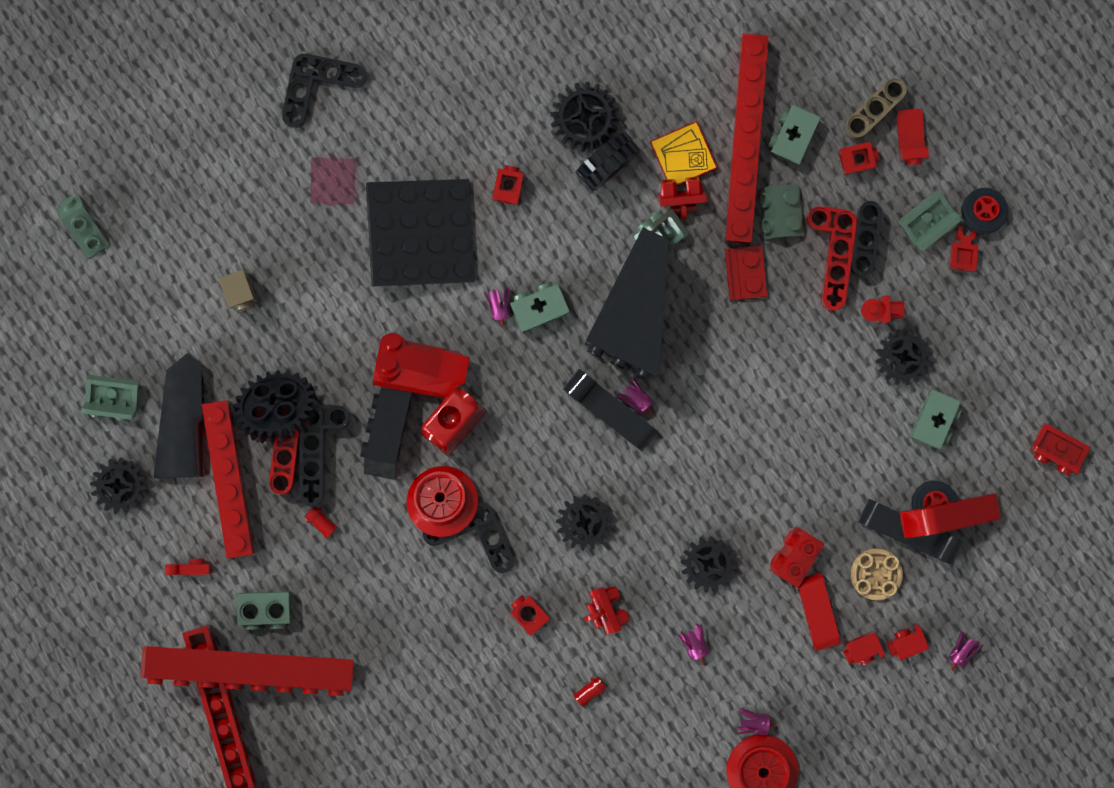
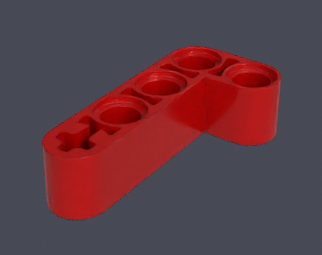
M818 206L807 214L806 223L811 230L830 233L821 304L828 311H836L842 308L846 302L857 219L851 211ZM820 212L824 215L825 223L822 226H817L812 222L813 213ZM840 216H846L850 219L851 225L849 229H841L838 226L837 220ZM837 241H842L846 244L847 252L844 255H839L834 251V244ZM832 267L842 269L843 278L840 281L831 278L830 271ZM828 283L833 286L842 285V289H836V297L840 298V302L835 303L834 306H831V301L827 300V297L833 293V287L828 288Z
M997 493L899 512L904 538L933 535L1002 519Z

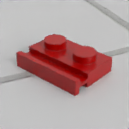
M762 245L724 249L729 301L767 297Z

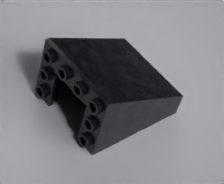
M643 227L585 341V345L588 346L587 352L599 358L604 354L612 358L611 364L623 370L628 366L635 370L633 375L648 381L650 378L655 379L660 371L669 240Z

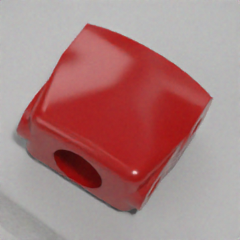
M456 388L447 395L422 426L421 435L449 457L487 413V410L463 389Z

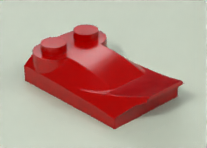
M389 333L382 336L380 341L373 385L446 398L452 390L465 383L470 357L458 351L405 341L401 335Z

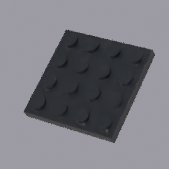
M469 179L366 183L372 287L475 282Z

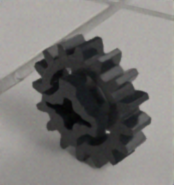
M897 330V337H894L892 333L887 334L889 341L881 340L880 344L883 346V349L875 350L877 354L881 355L879 359L875 360V363L882 364L878 372L887 373L886 381L893 377L894 385H898L903 380L904 385L907 386L911 378L915 383L918 382V374L923 376L927 374L923 369L924 366H931V363L926 361V357L931 356L932 353L925 352L924 350L929 345L928 342L921 344L919 341L922 336L919 334L913 338L911 330H908L906 336L903 335L902 330ZM902 340L898 349H889L893 343ZM913 344L917 347L920 356L914 354L912 350ZM903 351H906V356L914 361H906L902 365L900 364L901 360L893 355L902 354ZM886 358L894 364V372L889 368ZM909 366H918L911 374L904 375L906 368Z
M119 458L118 464L113 459H109L108 467L100 464L101 473L93 472L97 481L90 482V485L96 487V490L91 495L99 496L96 504L105 503L104 511H109L113 507L114 514H119L120 508L125 513H128L130 505L134 508L139 507L136 500L145 499L140 494L141 490H148L147 486L142 485V481L146 480L147 477L139 476L142 468L137 467L133 469L134 461L132 460L125 465L124 458ZM115 469L114 475L109 480H103L108 472ZM126 470L132 474L135 482H131L126 477ZM120 479V483L130 486V488L120 489L119 493H117V488L108 486V484L117 483ZM103 489L107 490L111 494L112 501H110L105 496ZM129 492H134V495L123 503L124 496Z
M584 494L582 500L579 501L575 495L573 496L574 503L570 504L568 501H565L567 509L558 510L563 517L562 519H556V523L562 524V528L558 529L557 532L566 534L562 541L566 542L570 539L572 541L571 548H574L576 544H580L581 550L584 551L585 545L589 544L592 549H595L594 542L598 541L603 544L604 541L601 536L603 534H610L605 527L612 525V522L606 521V517L611 513L610 511L603 512L602 509L606 504L603 502L597 505V497L594 496L591 501H588L587 494ZM583 505L592 506L598 512L590 514L584 510ZM574 508L576 512L575 518L572 522L566 524L567 516ZM579 510H581L585 518H591V522L588 524L589 534L586 533L582 526L578 527L576 524L580 521ZM601 521V528L594 536L592 529L595 523ZM579 531L583 533L585 540L575 538L570 532Z
M709 536L708 542H704L703 538L699 537L698 545L690 542L692 550H684L683 553L688 557L687 559L680 560V563L686 565V568L681 571L682 574H689L686 582L690 583L694 580V589L697 590L702 585L706 593L711 586L717 592L718 584L720 583L725 587L728 586L725 579L727 577L734 578L729 573L730 569H737L736 565L731 564V560L735 559L736 556L728 555L727 553L731 547L728 545L723 548L722 539L714 543L712 536ZM712 547L707 554L700 555L696 553L701 548ZM720 552L724 555L726 561L725 568L720 565L718 560ZM712 557V563L715 567L719 568V571L711 568L704 571L705 566L698 558L709 560ZM691 561L698 565L699 572L697 576L692 571ZM713 574L721 576L715 581H705L708 576Z

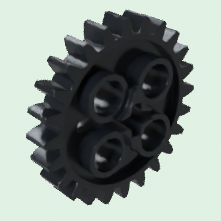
M277 370L274 376H271L270 372L267 371L266 378L257 375V382L248 381L249 388H241L242 395L235 397L237 403L233 404L235 410L233 415L239 430L243 431L244 436L250 435L252 441L259 437L262 444L267 438L270 439L271 444H274L276 438H280L284 442L286 435L295 438L294 431L297 430L303 433L302 425L310 426L309 418L315 417L314 410L318 409L316 403L317 396L312 384L308 383L306 377L300 378L298 372L292 376L290 370H287L284 375H281L280 370Z

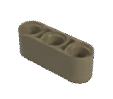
M892 78L882 85L846 121L844 126L846 135L854 140L864 137L904 98L907 91L904 81L899 78ZM888 86H898L900 96L891 97L887 92ZM875 102L881 106L882 112L880 115L870 113V103ZM855 120L860 121L863 125V132L854 133L850 128V123Z

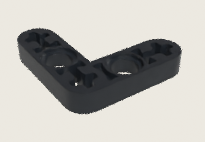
M311 54L297 55L292 63L282 111L284 123L291 128H298L304 124L314 80L350 88H359L365 84L367 79L365 69L358 64ZM304 59H308V64L316 66V61H321L318 66V76L313 75L315 73L313 69H306L305 73H302L301 68L297 66L298 62L303 63ZM327 64H333L337 68V73L332 78H327L322 73L324 66ZM341 66H346L344 71L347 73H353L354 69H357L362 78L357 79L356 83H352L350 77L343 76L344 81H339ZM297 84H303L307 89L305 96L302 98H296L292 94V89ZM289 100L296 103H304V107L298 105L297 113L301 115V118L296 119L295 123H291V119L287 117V114L292 113L294 109V104H289Z
M478 503V507L481 506L483 510H489V514L486 515V521L477 518L473 520L476 524L475 526L470 527L469 524L460 533L450 537H439V541L436 542L433 538L428 539L426 533L423 532L422 534L427 544L437 546L476 529L492 568L498 573H506L513 567V555L495 513L487 503ZM489 530H495L500 536L499 542L495 545H489L485 541V534ZM502 544L505 546V550H500L502 556H508L510 560L506 563L507 568L504 569L501 565H495V562L498 560L496 552L493 555L489 552V549H496Z

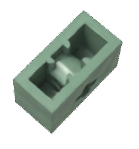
M793 104L789 110L784 109L778 122L782 124L779 134L774 132L768 144V147L772 148L770 155L798 167L821 117ZM794 128L797 130L796 135L799 138H794L793 141L788 140L789 134L786 131L790 132Z
M550 281L538 286V292L528 295L526 291L513 297L514 302L510 303L522 333L570 313L558 284L552 285ZM539 299L540 302H546L542 313H539L538 310H532L531 307L535 305L534 300Z
M933 389L929 390L909 437L936 449H941L942 445L947 446L952 432L949 431L952 421L956 423L962 412V408L959 407L961 401ZM941 414L940 419L943 421V424L934 427L935 422L931 420L932 416Z

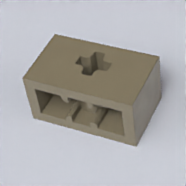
M242 269L218 278L230 309L242 313L254 308L253 303L258 302L248 272Z

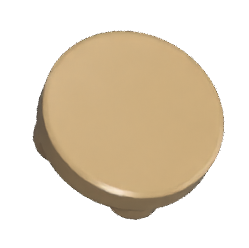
M874 548L868 549L856 557L851 566L850 577L853 587L860 595L870 600H883L897 592L902 582L903 572L897 557L889 551Z

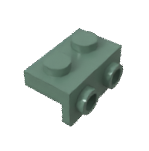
M799 184L773 185L760 188L759 204L761 206V227L764 239L804 236Z
M936 190L898 220L897 223L912 244L921 251H924L934 246L937 240L945 233L954 230L962 218L953 210L944 195L939 190Z
M88 375L82 413L89 414L95 418L106 416L114 417L119 421L133 420L138 410L140 381Z

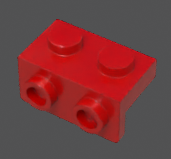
M1043 423L1029 451L1035 453L1034 459L1046 465L1050 461L1058 465L1057 471L1070 477L1072 473L1079 475L1080 467L1091 447Z
M795 527L794 530H790L784 539L785 545L781 551L773 556L769 571L795 587H799L824 547V543L806 531Z

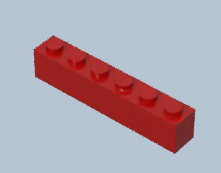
M225 400L201 404L226 557L228 559L255 554L231 401Z

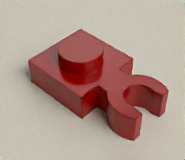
M959 225L955 233L959 242L951 244L949 269L974 273L977 268L979 245H972L971 243L977 233L970 231V236H965L962 233L963 225Z
M203 558L189 559V564L165 565V575L212 574V564L205 563Z

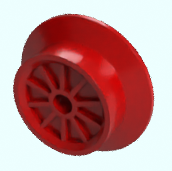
M449 466L433 467L421 473L411 484L406 500L407 511L414 525L422 532L434 537L453 536L463 531L473 521L478 509L477 489L469 476L461 470ZM440 498H445L443 502H438Z
M754 735L742 740L730 753L726 765V776L730 788H795L799 774L798 762L792 749L784 741L771 735ZM761 768L767 769V773L764 776L759 775Z

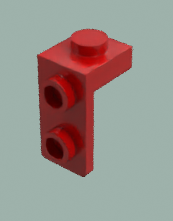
M922 109L898 110L896 117L899 162H907V166L922 165V161L929 158L928 147H925L923 111Z

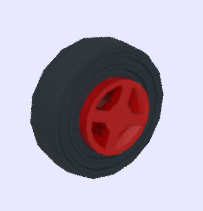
M991 188L976 189L964 199L961 207L962 219L971 231L978 234H991L998 231L1006 222L1008 216L1007 202L996 190Z
M932 480L923 483L916 489L912 496L911 506L912 510L958 501L956 492L950 485L942 481Z

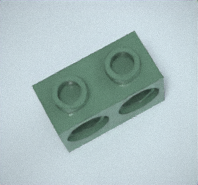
M291 591L237 594V624L244 625V630L260 629V624H270V629L286 628V624L292 622ZM274 603H279L283 606L284 614L282 617L272 615L271 606ZM248 604H254L258 608V615L255 618H249L245 614V607Z

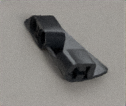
M189 353L185 354L166 370L154 478L204 477L202 429L204 417L201 405L204 404V387H202L204 386L203 375H201V362Z

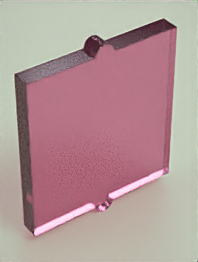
M334 156L330 158H311L310 203L329 204L330 206H334V204H353L354 159H339Z

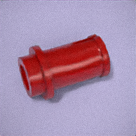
M314 506L304 516L307 519L306 522H310L327 538L337 526L321 512V507L318 509Z
M599 676L591 677V681L573 694L582 707L600 693L603 695L604 690L607 689Z

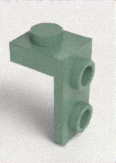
M79 194L74 197H68L60 203V206L57 207L60 219L87 258L92 257L109 246L107 239L87 212L86 206Z
M671 208L665 213L659 210L650 216L648 220L637 227L640 231L633 238L636 241L644 227L668 239L670 247L689 233Z

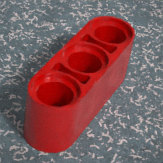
M297 430L295 431V438H285L284 442L280 438H276L274 442L269 486L274 493L279 495L289 493L294 487L300 444V432ZM282 450H288L292 455L291 462L287 465L282 464L278 459L279 453ZM280 475L288 479L289 484L285 490H279L275 485V480Z
M822 573L805 576L798 587L815 651L841 645Z

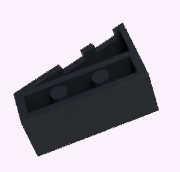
M381 387L380 393L374 394L371 409H375L374 418L368 419L366 433H370L368 442H363L360 457H364V474L391 480L395 479V469L401 451L400 447L405 432L412 392Z

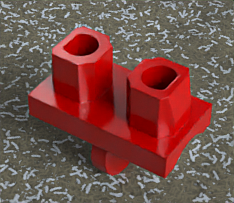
M699 177L685 178L686 190L677 191L675 179L661 180L660 193H657L660 207L670 206L669 208H672L675 213H680L681 220H686L687 212L696 211V205L693 203L707 202L706 193L702 189Z
M881 296L878 300L869 299L861 306V314L867 321L873 322L878 320V324H887L891 322V319H901V317H904V301H890V296Z
M601 587L589 592L592 603L587 604L590 614L583 617L585 622L593 620L596 629L603 626L606 635L621 631V627L628 623L630 619L625 609L613 611L611 603L620 599L617 587L605 589Z

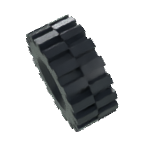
M622 130L595 151L575 173L591 192H594L627 166L640 153L641 149L626 131Z

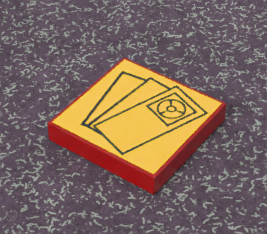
M697 121L650 141L665 179H675L676 187L686 183L685 178L700 177L717 169V165Z

